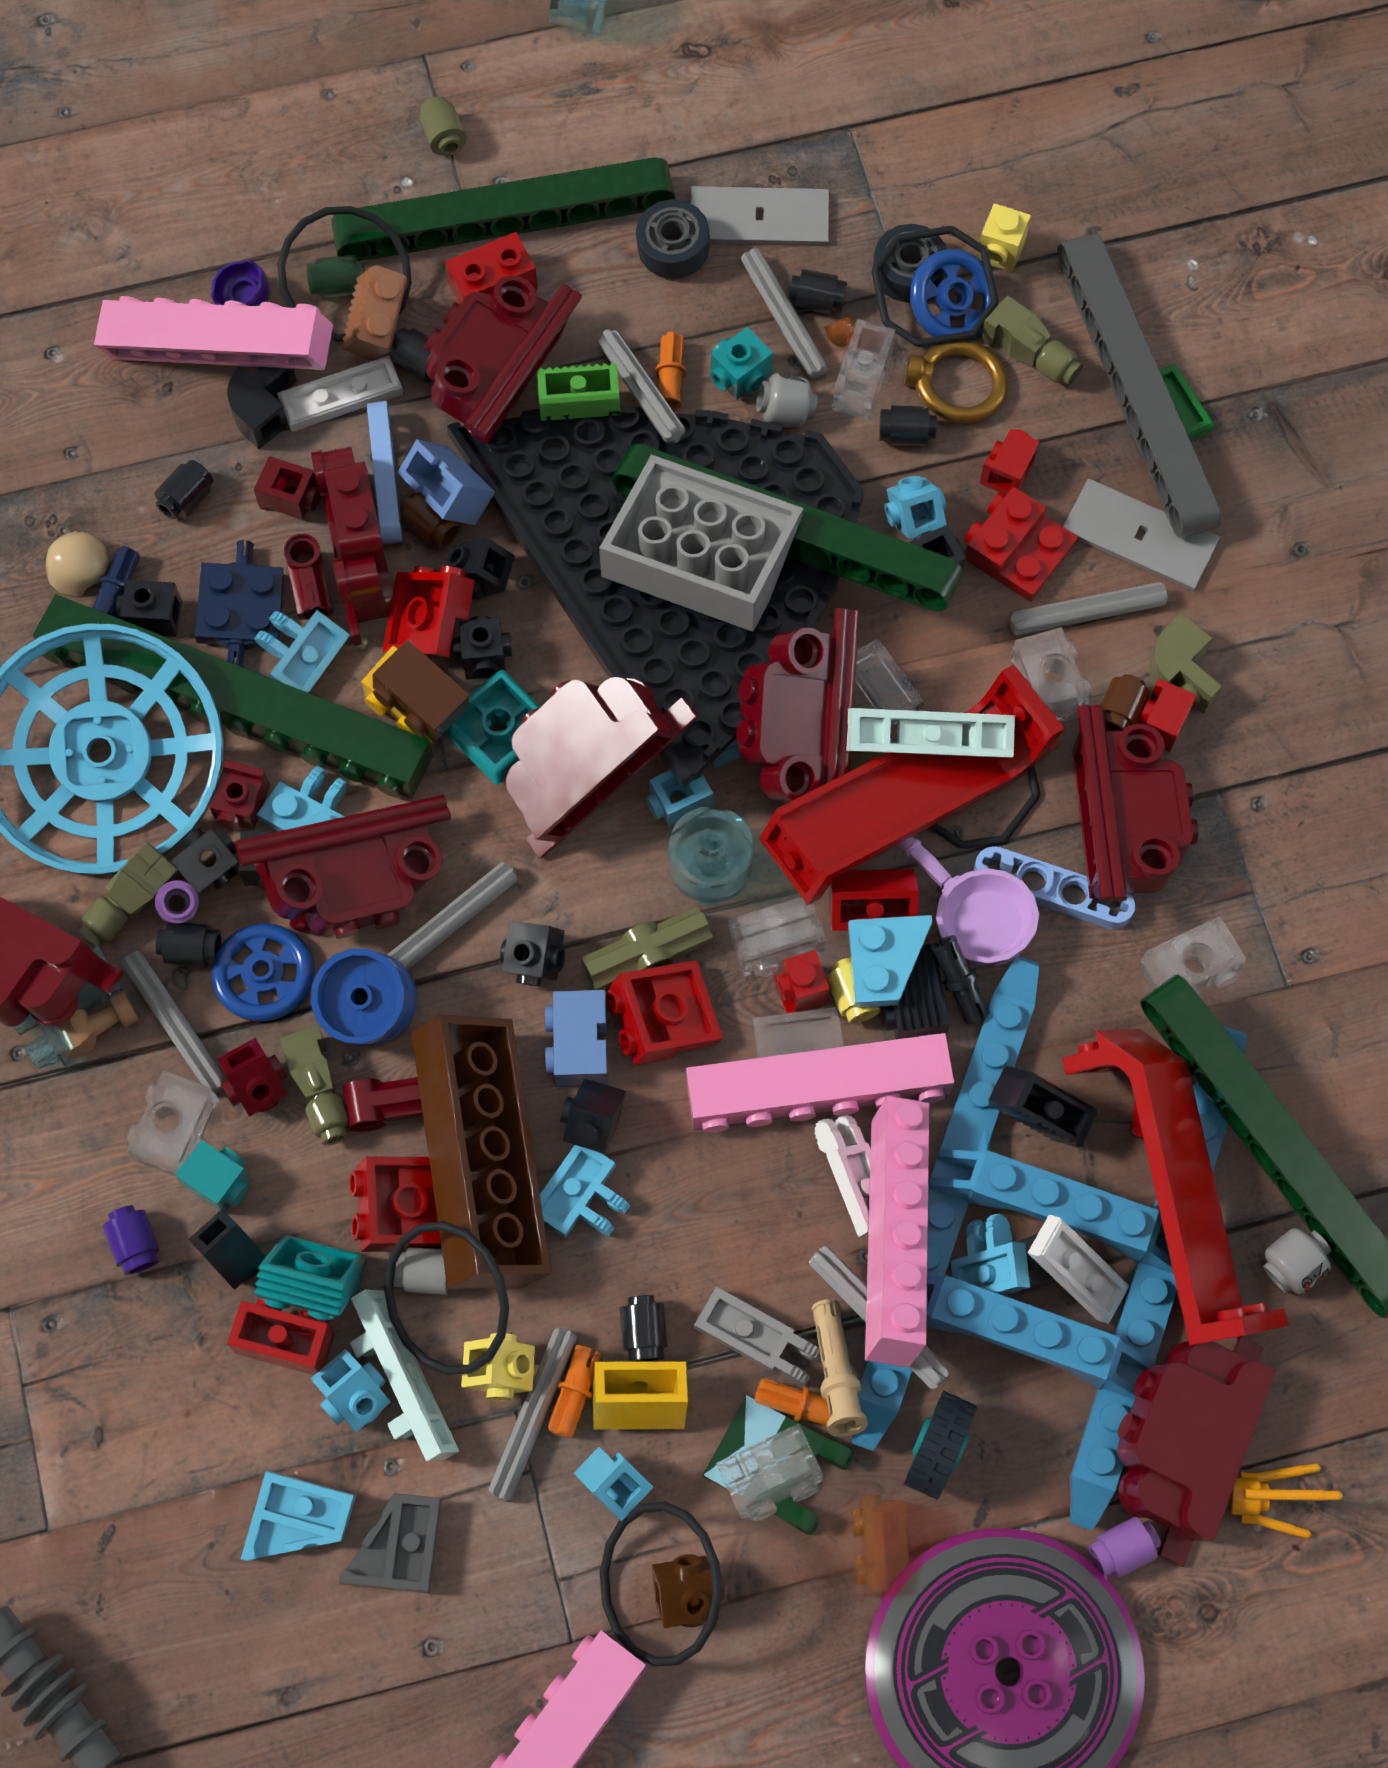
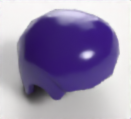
M248 259L245 262L234 261L222 267L213 279L211 298L216 305H224L225 301H237L247 306H257L262 302L269 301L271 292L270 282L264 270L253 260Z

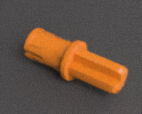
M670 331L661 337L660 364L655 367V374L659 377V392L670 408L677 410L682 406V378L686 376V367L683 365L684 337L682 334Z
M582 1345L575 1346V1352L565 1380L558 1383L557 1388L561 1391L548 1424V1430L557 1436L571 1438L574 1435L585 1401L592 1398L593 1394L589 1390L594 1379L595 1362H600L603 1357L598 1351H594L592 1354V1348Z
M766 1378L760 1380L755 1393V1402L757 1404L794 1415V1421L797 1422L801 1418L827 1427L826 1423L830 1416L827 1401L822 1396L809 1392V1387L806 1386L800 1390Z

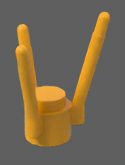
M1317 1463L1259 1473L1240 1472V1478L1236 1479L1229 1498V1512L1231 1515H1241V1524L1260 1525L1308 1539L1311 1536L1309 1530L1259 1515L1260 1511H1269L1270 1500H1340L1343 1495L1340 1491L1269 1489V1484L1262 1483L1319 1472L1321 1468Z

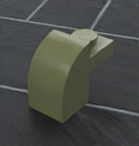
M1182 612L1159 635L1149 661V678L1153 688L1159 678L1197 695L1192 707L1196 706L1201 712L1205 713L1216 702L1222 685L1197 665L1206 655L1212 637Z

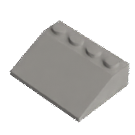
M651 454L599 547L601 577L754 632L772 596L803 515V508Z

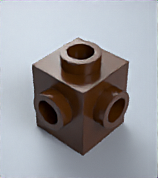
M687 1554L681 1555L673 1561L652 1564L655 1605L663 1627H698L704 1624L708 1619L713 1595L711 1569L707 1556ZM721 1576V1585H722V1599H721V1600H724V1598H725V1593H724L723 1580H722V1576Z

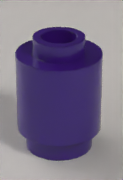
M129 1205L108 1214L109 1221L102 1227L116 1265L123 1268L125 1275L142 1272L159 1263L156 1255L159 1247L145 1210L135 1211L134 1206Z

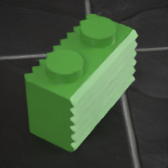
M613 362L610 365L604 363L602 366L596 363L593 367L590 364L586 367L580 364L578 368L572 365L570 368L564 366L560 369L556 366L554 369L548 367L544 370L540 367L537 370L541 421L547 420L546 416H550L551 420L567 419L563 415H569V419L608 416L609 412L620 411L617 365Z

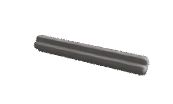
M752 248L749 252H745L741 257L743 265L807 376L814 380L827 372L824 359L760 249Z
M604 330L602 332L603 336L598 339V345L611 363L613 362L617 365L618 374L664 441L679 442L680 437L685 433L682 423L616 330Z
M1156 582L1012 611L1009 614L1008 621L1012 634L1021 635L1164 606L1168 600V595L1164 583Z
M506 862L499 863L388 953L387 956L400 961L409 970L517 881V874L514 869Z
M134 951L124 957L121 961L124 970L207 1094L212 1096L222 1091L221 1084L227 1081V1079L140 951Z
M823 1246L810 1259V1266L866 1322L867 1285L829 1246ZM927 1346L923 1348L910 1365V1368L931 1389L939 1387L950 1374L948 1367Z
M563 1328L554 1329L534 1377L533 1390L528 1392L489 1486V1494L499 1500L510 1502L514 1496L556 1393L558 1383L563 1376L577 1341L576 1335L569 1330Z

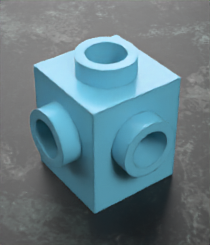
M905 477L898 481L897 486L886 489L889 503L885 504V513L891 527L895 526L908 539L916 538L924 532L934 531L947 525L944 515L946 501L940 487H936L925 477Z
M346 1349L311 1378L312 1382L326 1397L320 1404L321 1407L337 1425L345 1420L355 1432H358L364 1425L374 1421L380 1412L391 1403L380 1389L386 1383L383 1377L370 1362L362 1367Z

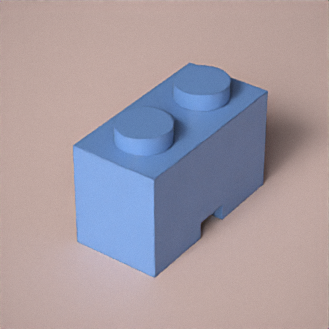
M416 439L397 472L415 491L421 492L426 497L425 501L445 520L476 525L495 493L449 446Z
M605 990L553 991V1006H545L546 1032H553L554 1047H546L545 1049L546 1073H554L556 1087L581 1086L584 1078L608 1085L606 1040H598V1036H607Z

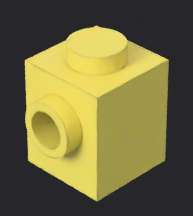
M996 203L993 204L980 238V243L988 250L992 266L1010 272L1014 271L1026 242L1031 215ZM978 252L977 258L982 261L981 253Z

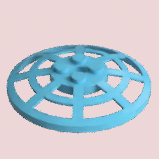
M88 623L64 627L40 636L19 649L0 667V698L10 684L29 700L16 726L13 749H0V767L14 766L19 787L28 803L35 810L17 829L9 821L0 806V832L12 845L29 857L56 869L78 874L107 875L117 873L120 867L128 861V859L114 861V837L139 830L161 814L177 829L167 840L154 847L161 854L165 855L178 846L195 829L207 812L220 779L221 766L223 764L224 738L220 715L211 692L199 673L181 654L161 640L137 629L115 624ZM101 639H115L137 644L157 653L166 662L152 680L129 668L106 665L103 661ZM71 642H84L86 666L61 673L48 681L42 688L38 687L21 672L32 661L52 649ZM179 672L190 682L201 699L209 720L211 733L187 736L181 714L172 699L165 692ZM105 678L127 681L143 689V692L127 709L122 705L107 700ZM88 679L90 702L82 703L67 711L52 698L65 687ZM156 702L161 705L168 716L174 732V738L151 740L148 730L141 721ZM41 710L56 723L51 734L49 747L27 748L31 726ZM99 740H106L111 745V755L106 761L96 763L90 756L91 746ZM212 750L211 768L207 785L198 805L191 815L187 816L172 800L177 795L184 780L188 764V753ZM175 755V764L171 778L165 790L161 793L145 779L152 757ZM51 764L56 778L62 784L46 801L41 798L33 785L28 770L30 765ZM132 791H135L151 805L146 811L135 818L114 824V800L125 797ZM75 795L86 800L95 801L97 826L74 822L63 817L59 812ZM48 823L73 835L97 838V862H81L63 858L42 849L31 840Z

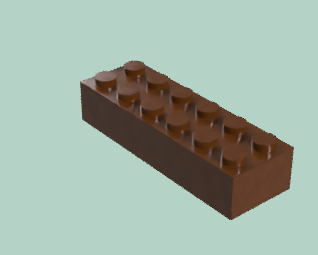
M439 1014L411 1032L438 1222L445 1221L469 1230L490 1250L504 1276L506 1288H522L552 1274L513 1020ZM443 1230L439 1231L447 1289L496 1288L495 1279L482 1255L464 1238Z

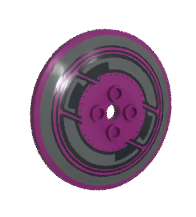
M993 1528L970 1531L951 1537L920 1554L905 1567L884 1594L869 1629L865 1649L864 1676L868 1706L880 1739L899 1768H1116L1132 1741L1141 1715L1145 1683L1144 1660L1135 1624L1124 1601L1109 1580L1105 1579L1104 1574L1077 1551L1057 1540L1025 1530ZM1005 1657L1015 1660L1020 1667V1678L1016 1684L1010 1687L1001 1684L995 1674L997 1663Z

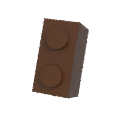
M408 639L372 674L373 688L375 689L373 694L376 699L387 709L391 710L395 707L406 717L404 722L408 728L421 738L426 735L435 742L469 708L470 695Z

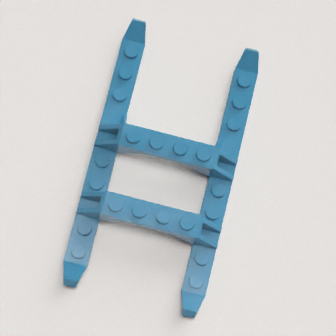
M1017 956L993 993L989 1005L990 1014L985 1018L928 1183L926 1329L931 1328L982 1339L1060 1367L1097 1388L1069 1477L1071 1499L1070 1523L1092 1531L1116 1491L1124 1465L1120 1461L1117 1452L1120 1440L1118 1428L1124 1416L1132 1409L1136 1398L1134 1386L1138 1377L1143 1371L1156 1364V1357L1177 1287L1157 1199L1151 1208L990 1151L993 1129L1000 1111L995 1107H991L988 1100L1003 1069L1007 1065L1015 1067L1036 1002L1039 963ZM1223 1026L1245 1055L1246 1034ZM1193 1080L1192 1085L1213 1173L1228 1123L1197 1082ZM968 1204L1014 1210L1046 1221L1049 1214L1060 1217L1075 1232L1100 1240L1135 1261L1136 1266L1114 1335L945 1275ZM872 1361L867 1362L860 1382L862 1390L858 1398L861 1412L867 1417L868 1426L861 1433L852 1436L853 1444L874 1451L898 1415L913 1371L910 1367Z

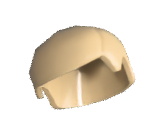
M74 531L57 538L51 544L47 552L45 569L50 585L62 594L77 597L84 595L87 588L95 584L100 585L99 580L106 575L110 560L106 546L96 536L83 531Z

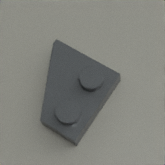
M394 1493L383 1509L382 1516L362 1541L361 1548L348 1568H345L341 1573L339 1583L341 1585L430 1593L441 1499L438 1497Z

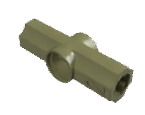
M697 906L658 924L652 921L639 924L628 930L621 937V940L581 957V961L592 987L595 990H605L609 988L620 973L671 965L674 961L673 959L713 942V936L703 912Z

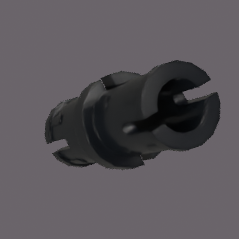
M955 935L944 937L939 940L941 946H939L938 942H935L931 945V950L934 952L945 976L943 981L945 989L952 992L962 1013L964 1023L973 1024L982 1020L979 1014L981 1013L986 1018L990 1011L976 984L978 975L974 968H969L958 944L957 937Z

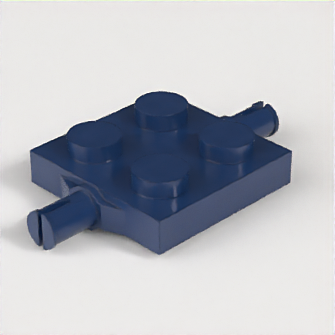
M240 540L236 543V562L229 564L201 563L195 630L196 643L217 644L228 649L227 661L235 664L236 658V665L241 667L244 665L245 650L261 647L255 641L259 631H265L279 640L280 630L271 623L269 618L274 611L281 613L284 567L252 564L254 543L246 540L245 555L244 541Z

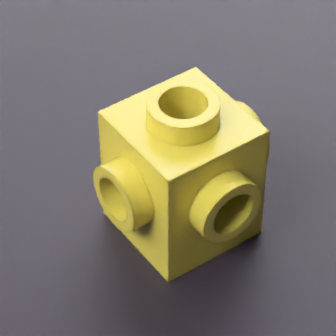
M497 1333L490 1334V1338L464 1342L463 1365H468L484 1355ZM506 1333V1337L493 1360L473 1373L462 1374L461 1387L486 1392V1399L492 1401H512L515 1393L532 1391L535 1346L517 1342V1335Z

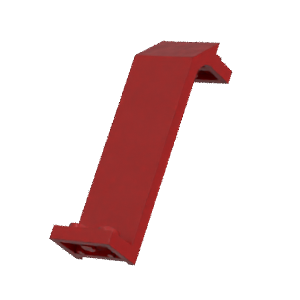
M1015 665L1002 670L985 696L975 706L965 712L1015 715L1013 757L885 753L776 809L759 840L807 905L821 899L835 877L1012 784L1060 745L1057 739L1065 728Z
M1141 1029L1096 1030L1098 1041L1078 1045V1054L1062 1058L1065 1074L1106 1073L1122 1069L1131 1082L1189 1345L1246 1336L1289 1326L1285 1308L1267 1311L1266 1302L1248 1306L1242 1305L1187 1061Z

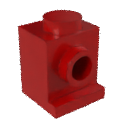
M1010 429L1004 442L997 440L989 458H986L983 464L980 484L1006 495L1013 486L1021 490L1035 462L1040 441L1032 438L1025 431Z
M1158 678L1139 722L1152 726L1159 731L1164 739V750L1171 752L1197 695Z
M813 950L784 959L782 973L774 975L773 979L786 1016L789 1017L827 1005L830 988L817 951Z

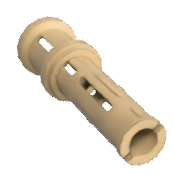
M830 1299L816 1302L811 1308L825 1375L820 1391L822 1398L828 1404L830 1416L826 1423L828 1433L832 1436L848 1437L864 1431L868 1426L866 1415L861 1412L858 1398L862 1390L860 1380L852 1374L840 1303L837 1300H833L831 1302V1309Z

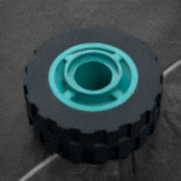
M943 1390L932 1416H927L911 1453L915 1457L903 1485L936 1500L939 1499L950 1472L954 1474L970 1437L967 1432L977 1405Z

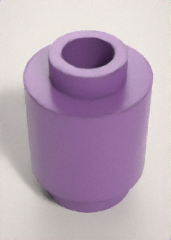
M180 880L167 882L156 894V911L165 922L174 924L186 923L195 916L198 910V894L187 882ZM176 895L181 896L185 900V907L179 912L171 910L168 905L170 898Z
M1134 1516L1097 1535L1096 1542L1088 1545V1550L1096 1568L1104 1574L1105 1579L1112 1576L1119 1579L1158 1558L1156 1548L1161 1546V1542L1149 1521L1142 1523Z

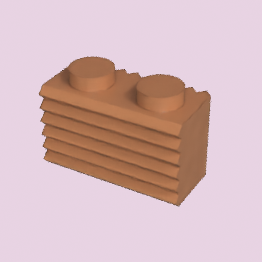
M374 265L356 278L357 284L354 286L356 291L352 293L354 299L351 300L353 306L349 308L351 313L347 315L349 321L346 322L348 328L344 330L346 335L342 337L344 343L341 344L344 351L370 360L380 359L386 353L391 352L407 277L403 274Z

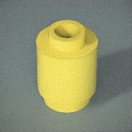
M851 957L844 958L831 965V972L826 976V980L841 1016L847 1017L849 1024H858L878 1015L881 1012L879 1006L855 1008Z

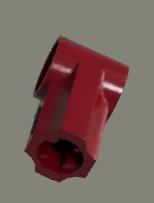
M308 534L291 536L285 543L284 557L289 572L298 619L309 621L316 610L324 616L332 614L333 607L318 541ZM302 554H310L313 556V558L306 563H299L295 561V559Z
M418 1077L388 1082L366 1078L354 1080L343 1085L344 1101L348 1116V1130L373 1131L383 1128L390 1121L423 1117Z

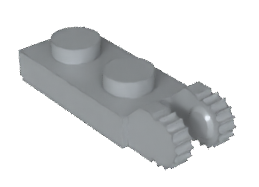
M715 1287L694 1324V1329L771 1372L773 1370L777 1371L780 1375L801 1386L807 1385L810 1376L800 1367L780 1358L787 1345L808 1360L819 1362L821 1359L820 1349L794 1334V1329L719 1287Z

